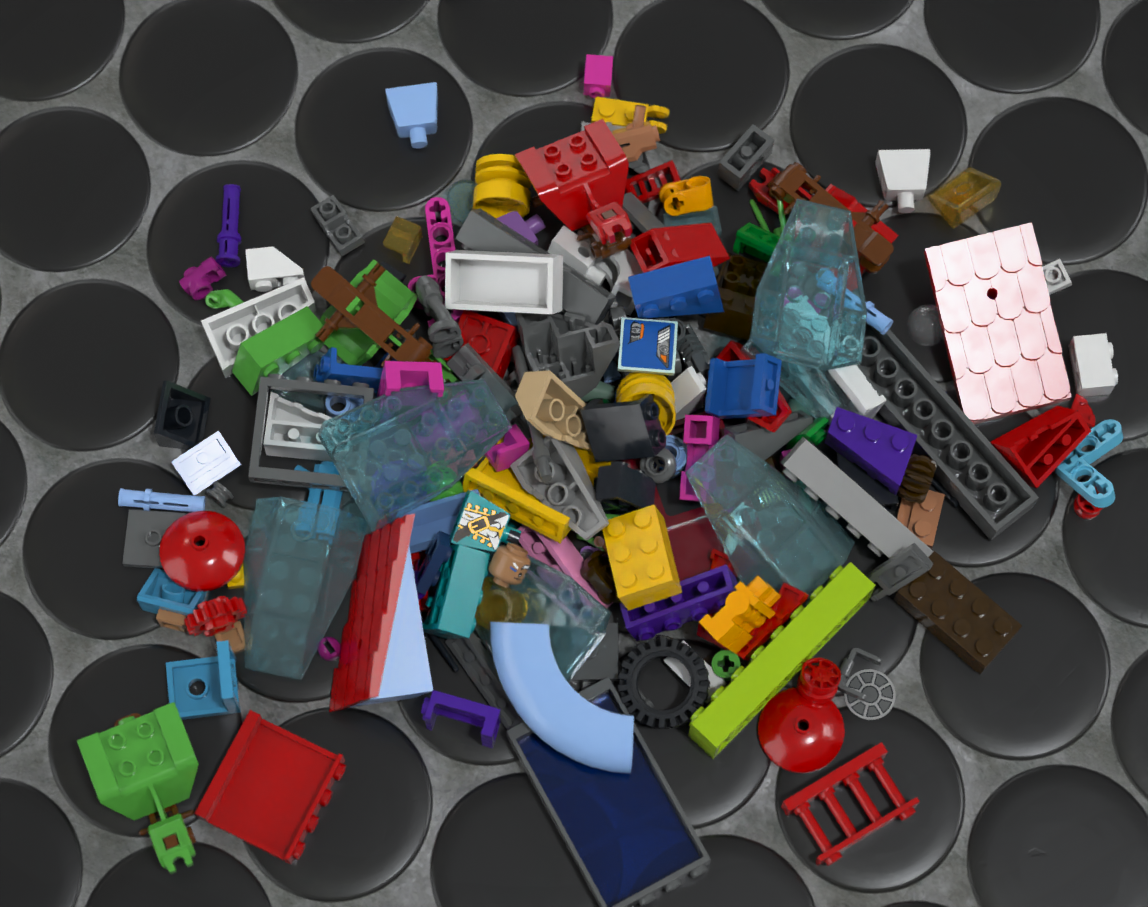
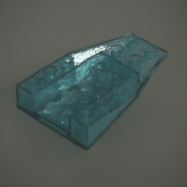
M484 379L443 383L444 392L442 397H437V393H432L429 385L401 388L398 392L392 391L390 396H385L384 394L322 423L318 437L372 532L452 488L512 428Z

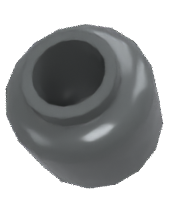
M663 448L655 457L641 458L639 467L640 470L645 471V475L653 478L656 484L669 481L675 475L677 461L674 454L668 449Z

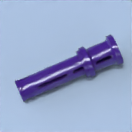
M227 184L223 187L222 230L217 236L219 255L216 257V262L222 267H236L240 265L238 246L242 241L238 233L241 188L235 184Z

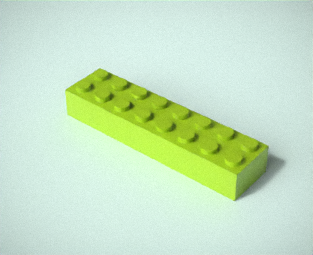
M851 562L845 568L841 565L837 567L829 576L830 580L824 588L820 585L809 597L810 601L807 603V606L804 608L800 605L790 616L791 620L787 624L788 626L786 628L782 625L778 627L770 636L771 640L768 646L765 648L761 645L751 655V661L748 663V666L745 668L742 665L732 674L729 686L726 689L723 686L719 687L711 696L712 700L706 709L701 706L691 716L690 719L692 721L689 723L690 730L688 736L712 759L739 734L771 698L781 691L802 669L803 664L807 660L812 659L870 599L876 585Z

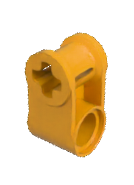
M695 176L687 180L667 183L659 191V198L663 203L665 211L672 216L705 211L714 205L711 181L706 176Z

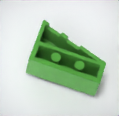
M308 306L241 342L232 369L233 374L249 394L253 396L259 391L260 377H267L268 374L281 375L310 353L313 354L323 347L324 342L315 335L323 327V324Z

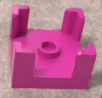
M385 361L377 393L379 422H393L392 405H420L421 422L423 424H435L437 420L436 394L437 397H442L444 392L442 364L438 362Z

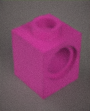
M586 54L584 95H589L591 98L610 97L613 56Z

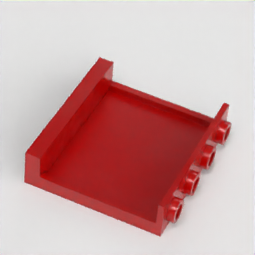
M250 710L200 802L195 815L198 819L292 864L294 858L299 859L306 847V843L303 841L307 833L314 832L320 819L317 814L321 806L326 807L333 795V791L330 789L334 781H340L346 770L347 765L344 764V756L340 753L336 755L262 719L260 714Z

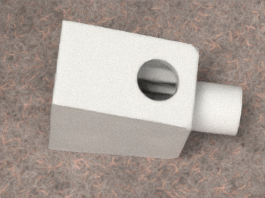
M930 149L878 150L875 162L884 199L887 201H897L898 212L900 213L913 212L914 200H922L927 186Z
M563 226L552 240L548 252L550 254L563 255L564 263L601 286L607 274L594 267L596 259L592 255L589 244L584 240L578 241V235Z

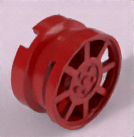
M809 659L802 666L801 674L797 681V689L800 695L810 702L818 704L827 703L836 695L841 680V672L837 665L828 659Z

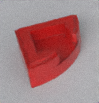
M1076 394L1070 409L1079 411L1089 428L1092 429L1095 426V415L1088 401L1081 395Z

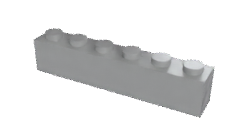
M804 437L799 440L781 461L786 467L782 471L793 482L800 479L807 485L804 491L815 501L819 498L823 499L828 504L825 510L838 520L842 516L848 521L849 524L846 528L858 539L861 535H864L870 541L867 546L879 557L884 553L887 557L891 558L913 543H916L927 557L934 552Z

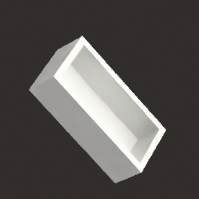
M455 250L446 253V309L555 314L562 311L563 255Z

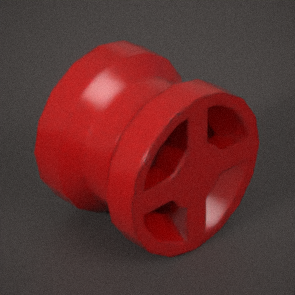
M1080 494L1074 500V510L1083 519H1093L1103 509L1093 506Z

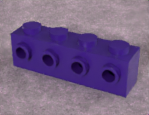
M726 564L680 581L681 594L629 611L621 603L620 607L626 629L636 641L652 639L660 632L679 629L682 624L693 620L700 621L706 614L709 615L720 611L725 606L728 595L733 591H737L735 588L738 584L736 577Z

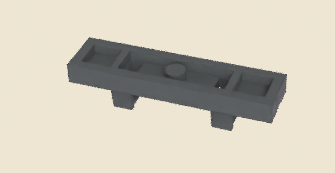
M469 343L465 344L446 364L505 427L516 424L529 441L531 439L529 424L517 402L516 394ZM482 375L476 382L474 381V379Z

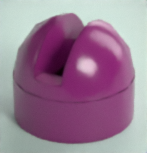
M325 637L319 642L317 649L322 659L333 661L339 657L341 646L337 639ZM329 642L335 652L330 654L324 643Z

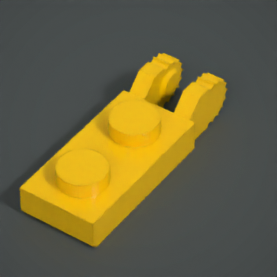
M596 97L591 123L603 119L605 123L612 122V125L627 126V124L633 122L635 105L646 106L644 122H647V117L668 118L669 109L657 105L649 106L648 104ZM649 121L651 126H657L658 133L664 134L666 132L667 126L665 123Z

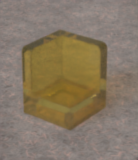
M396 216L383 241L384 247L403 254V262L409 264L422 238L421 226Z

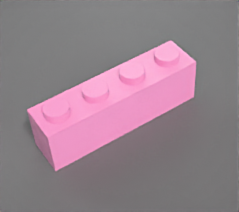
M525 525L518 528V530H521L519 543L528 551L529 557L578 625L597 618L612 604L607 605L603 603L598 597L597 590L582 577L580 569L584 566L585 560L568 536L560 544Z

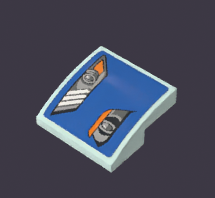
M622 317L618 371L674 376L678 322Z

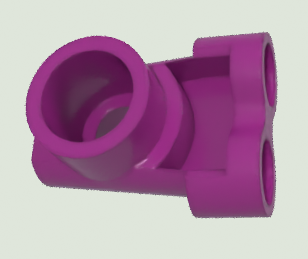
M211 256L203 261L199 267L187 269L179 283L184 291L191 295L194 300H201L208 293L212 292L211 283L221 280L226 276V273Z

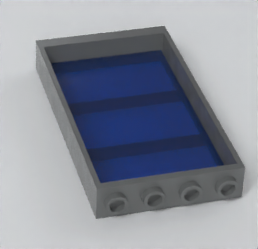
M609 677L578 693L587 701L600 708L630 715ZM525 722L506 731L511 746L599 907H632L637 903L642 907L656 899L655 893L663 889L666 892H670L682 885L681 879L688 875L695 878L708 870L706 866L710 863L711 859L635 723L633 726V752L630 774L610 772L577 762L544 742Z

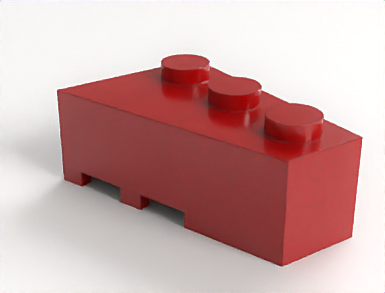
M1057 405L990 443L1028 486L1038 488L1091 432V429L1079 411Z

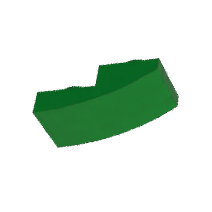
M826 417L814 419L813 423L788 442L785 449H792L802 437L817 446L827 435L826 428L829 420Z

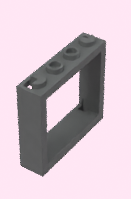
M268 374L267 377H260L248 476L250 482L364 493L375 395L374 388H369L368 384L354 382L352 386L341 385L340 381L331 379L324 380V383L313 382V379L309 377H296V380L284 379V376L280 374ZM269 389L364 399L356 475L347 476L260 467Z

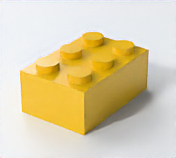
M655 504L609 519V524L602 530L617 595L629 611L681 594L682 589L665 520Z

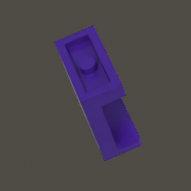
M433 690L431 698L425 697L421 714H423L422 720H425L428 730H433L437 716L482 728V746L493 749L501 724L500 709Z

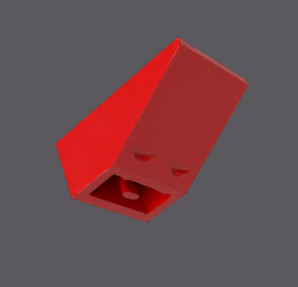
M712 223L652 228L631 239L632 244L630 247L643 273L710 256L713 267L730 259Z

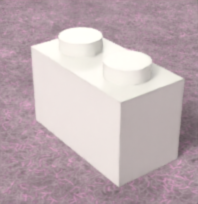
M1107 334L1073 336L1069 344V352L1076 394L1082 397L1109 395L1115 385L1118 384V373L1116 368H1112L1113 345L1111 342H1108Z

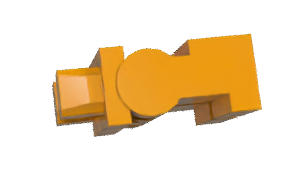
M758 575L748 585L740 581L735 586L737 591H733L728 595L725 606L714 617L706 614L699 621L717 642L735 654L753 637L750 632L754 628L763 625L766 617L770 619L775 614L771 606L781 597L769 583H766Z

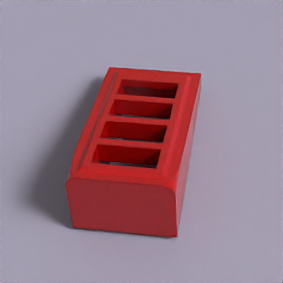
M671 160L627 179L625 189L627 193L632 192L642 203H646L659 198L661 187L658 188L654 178L659 177L663 186L668 183L665 175L669 173L673 182L682 180L675 163ZM648 180L652 188L650 192L647 191L644 184ZM639 184L643 195L637 196L633 185Z

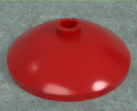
M196 511L178 518L164 533L159 549L160 561L166 575L175 584L184 589L201 592L217 589L230 582L240 571L246 552L245 541L239 527L227 516L213 511ZM199 540L205 541L202 546L195 545Z
M797 687L784 690L772 697L763 708L758 722V738L766 756L778 767L793 773H811L824 768L837 756L844 740L843 718L832 700L822 704L810 702L800 695ZM806 722L808 729L800 730L798 723Z

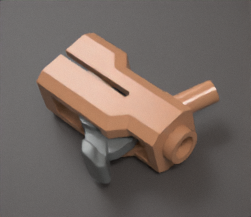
M635 105L632 123L627 124L624 128L611 131L625 153L629 167L639 174L649 170L648 165L642 162L643 152L656 149V142L660 141L657 126H651L649 121L644 122L646 106Z

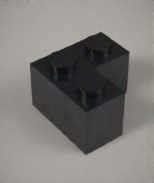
M621 461L611 462V465L599 467L598 477L594 478L593 487L596 492L595 500L601 503L605 514L624 515L654 505L656 483L653 481V478L645 475V471L628 467L627 463Z

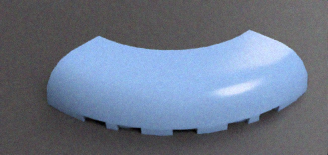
M490 622L491 647L498 677L508 699L528 727L555 750L577 762L610 772L630 774L632 767L634 716L600 708L587 701L570 686L554 659L549 638V624Z

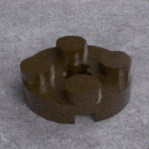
M597 550L585 559L584 566L580 569L582 577L597 590L598 597L603 603L607 605L612 602L622 603L617 595L610 560L602 556L605 553L604 551Z

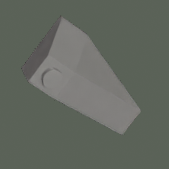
M546 436L544 443L545 447L549 449L551 462L549 463L552 474L551 481H541L538 466L535 465L532 451L534 447L513 462L510 467L523 489L529 494L534 495L542 504L570 518L568 526L584 540L588 541L609 524L601 503L595 500L596 492L574 446Z

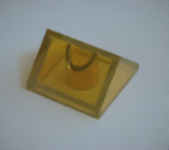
M969 167L931 193L928 198L954 229L996 200L1002 184L999 179Z

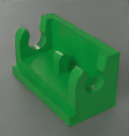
M749 222L737 230L733 252L739 254V251L742 253L746 252L776 266V273L781 275L782 272L786 273L789 271L797 245Z

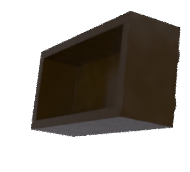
M934 551L928 557L933 562L931 569L900 588L894 601L981 675L1015 637L1022 625Z

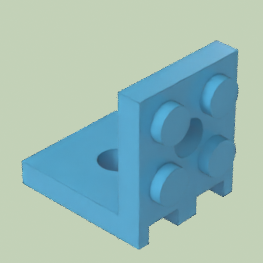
M228 640L217 642L218 656L166 662L169 704L175 702L181 720L241 713L235 663L236 656ZM196 681H201L206 685L205 691L200 695L190 693V686Z

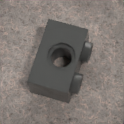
M752 124L721 159L717 176L739 191L772 154L774 139Z

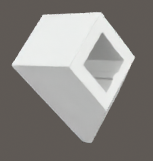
M276 248L246 249L248 281L251 290L266 292L303 277L305 279L303 269Z
M691 366L671 382L675 394V421L701 409L704 405L707 382L700 372L696 373Z

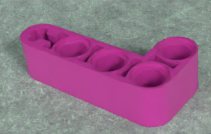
M434 197L425 205L433 275L427 276H430L439 284L445 306V292L442 291V288L445 287V267H440L438 264L441 261H446L447 252L455 251L449 204L441 197ZM435 212H440L442 222L436 223ZM440 235L446 236L448 238L444 242H438L435 240V238ZM421 276L413 278L408 284V289L413 293L416 292V283ZM417 298L413 307L424 309Z

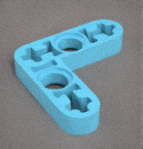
M1112 419L1104 420L1097 424L1055 469V473L1095 507L1104 508L1110 506L1115 501L1113 484L1090 464L1122 442L1123 432L1121 424ZM1086 445L1095 446L1090 452L1081 451ZM1082 475L1091 476L1086 482L1077 481V478Z

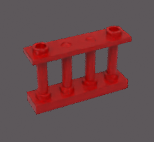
M882 742L783 801L781 807L785 814L788 816L794 812L796 816L799 815L823 852L815 860L818 866L824 862L827 866L835 863L842 858V851L895 819L900 818L901 821H904L916 813L914 808L919 804V799L915 797L906 802L883 766L885 763L883 758H885L888 751ZM867 768L870 772L873 771L897 808L884 817L881 816L858 780L860 778L858 773ZM842 783L850 787L872 822L871 825L857 832L834 795L836 792L834 788ZM818 797L821 801H825L848 838L834 847L809 810L811 808L809 803Z

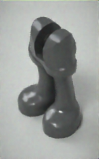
M421 276L416 283L418 300L427 316H431L435 320V323L429 327L427 333L429 340L434 342L432 344V353L436 358L450 357L457 353L464 343L461 329L444 306L439 284L430 276Z

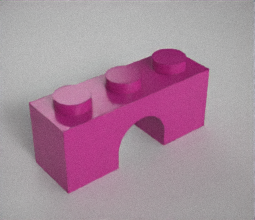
M685 415L683 443L687 446V464L685 471H681L679 500L714 503L720 418L704 415Z

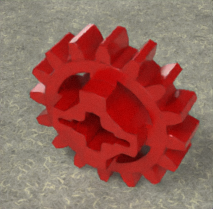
M219 596L216 599L198 604V609L186 615L187 618L184 619L189 635L194 634L198 636L203 633L206 637H211L233 629V624L239 619L244 618L248 612L242 598L233 597L228 599L226 596Z

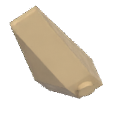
M550 370L525 372L515 397L526 420L543 435L592 452L580 411L587 404Z

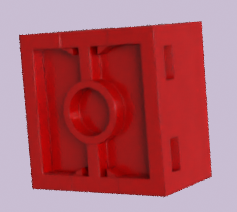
M463 310L458 322L464 341L462 347L469 343L503 380L513 355L512 348L517 346L519 341V332L515 326L469 310ZM454 355L443 360L447 363Z

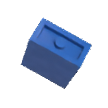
M331 347L325 356L321 357L319 364L315 365L313 379L318 383H324V380L327 379L337 380L341 382V385L352 386L354 382L366 383L369 385V388H374V397H377L383 371L381 363L389 353H386L375 367L337 363V348Z
M766 353L756 354V359L723 361L718 358H711L708 371L705 412L720 419L776 416L782 360Z

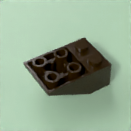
M728 253L730 259L723 262L717 279L724 312L706 313L703 328L756 343L777 277L776 266Z

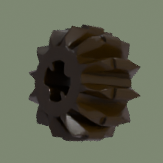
M913 454L910 456L898 490V496L912 503L921 504L924 502L936 471V461L930 460L929 457Z

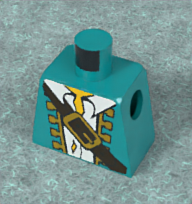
M467 490L450 534V542L495 552L500 542L517 545L521 530L507 525L510 513L475 492Z

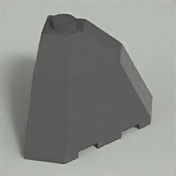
M515 312L528 372L550 370L580 399L597 387L620 347V341L611 324L600 322L599 325L586 322V317L566 312L564 315L558 313L536 314Z

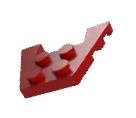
M714 548L711 552V570L727 564L733 572L738 560ZM783 583L779 591L781 597L771 606L775 614L770 619L766 617L763 625L754 628L750 632L753 637L737 653V656L748 661L751 655L770 638L775 630L783 625L792 613L808 599L809 595L787 583ZM719 611L709 615L714 617ZM700 623L698 624L697 636L725 650H729L717 642Z

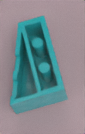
M460 544L450 545L453 547L452 554L448 562H442L439 568V585L434 598L428 596L425 604L430 609L425 622H422L423 632L445 639L469 638L476 626L475 613L477 606L483 598V590L481 589L484 578L489 573L488 560L490 554Z

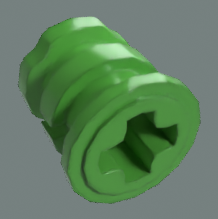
M722 650L713 657L712 669L717 676L729 682L732 680L730 678L732 674L740 667V659L732 651ZM725 661H730L731 665L734 666L729 667L728 672H724L723 668L720 667L725 665Z

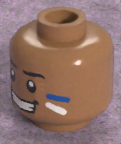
M513 543L499 546L488 566L489 572L494 576L493 581L505 588H508L510 584H521L531 565L530 559L527 556L528 551Z

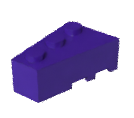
M837 407L824 443L852 464H857L868 473V476L874 480L877 479L896 496L918 435Z

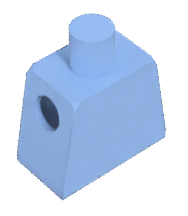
M437 83L386 89L387 104L398 136L400 138L410 137L413 148L426 147L428 144L426 135L437 132Z

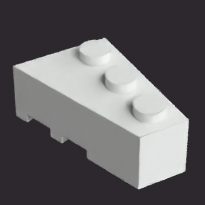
M271 392L263 444L266 455L350 463L353 444L351 425L320 412L311 411L297 402H290Z

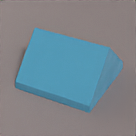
M155 568L137 595V601L143 611L157 614L159 609L188 615L193 613V610L198 609V604L204 602L207 591L201 592L184 589L175 584L166 575L164 570Z

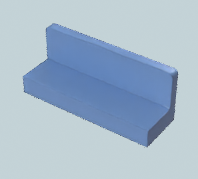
M478 489L471 490L472 492H475L476 494L480 495ZM466 492L396 512L397 518L415 514L409 542L410 554L426 550L439 531L451 534Z

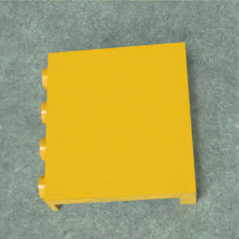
M504 434V435L502 436V438L497 442V444H500V443H503V442H504V436H505V434ZM532 438L529 440V450L533 447ZM574 446L584 464L592 485H594V478L598 477L599 467L611 465L612 461L595 462L593 452ZM485 457L476 469L470 467L465 473L462 486L464 492L478 489L481 497L510 513V518L560 544L570 532L571 528L568 526L570 518L542 504L534 495L529 494L523 489L511 468L496 472L487 457Z

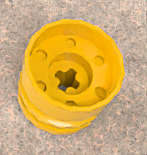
M491 154L478 159L475 175L477 186L474 188L473 209L480 208L494 218L501 217L512 211H517L521 217L526 216L530 209L531 192L528 188L531 187V182L516 157L508 154Z
M629 373L621 380L617 387L616 403L636 401L646 394H652L654 403L658 406V417L661 427L667 436L673 429L676 418L675 394L671 382L664 375Z

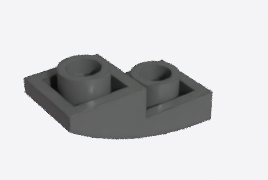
M334 195L310 208L319 225L341 256L365 243L363 236L350 221L347 212Z

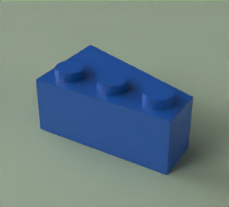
M710 256L628 277L639 319L724 312Z

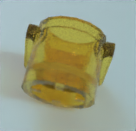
M493 577L484 578L481 589L483 590V598L476 609V622L487 630H490V622L521 623L527 613V602L524 596L519 591L513 590L510 587L505 588L496 584L493 581ZM492 584L499 588L497 590H490Z

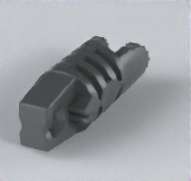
M689 323L685 324V339L683 345L677 349L687 368L692 366L695 372H700L707 381L708 364H710L711 359Z

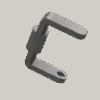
M853 648L849 657L844 658L840 666L841 680L838 690L856 699L865 701L867 698L865 694L843 685V683L850 675L855 655L878 665H881L882 659L859 648Z

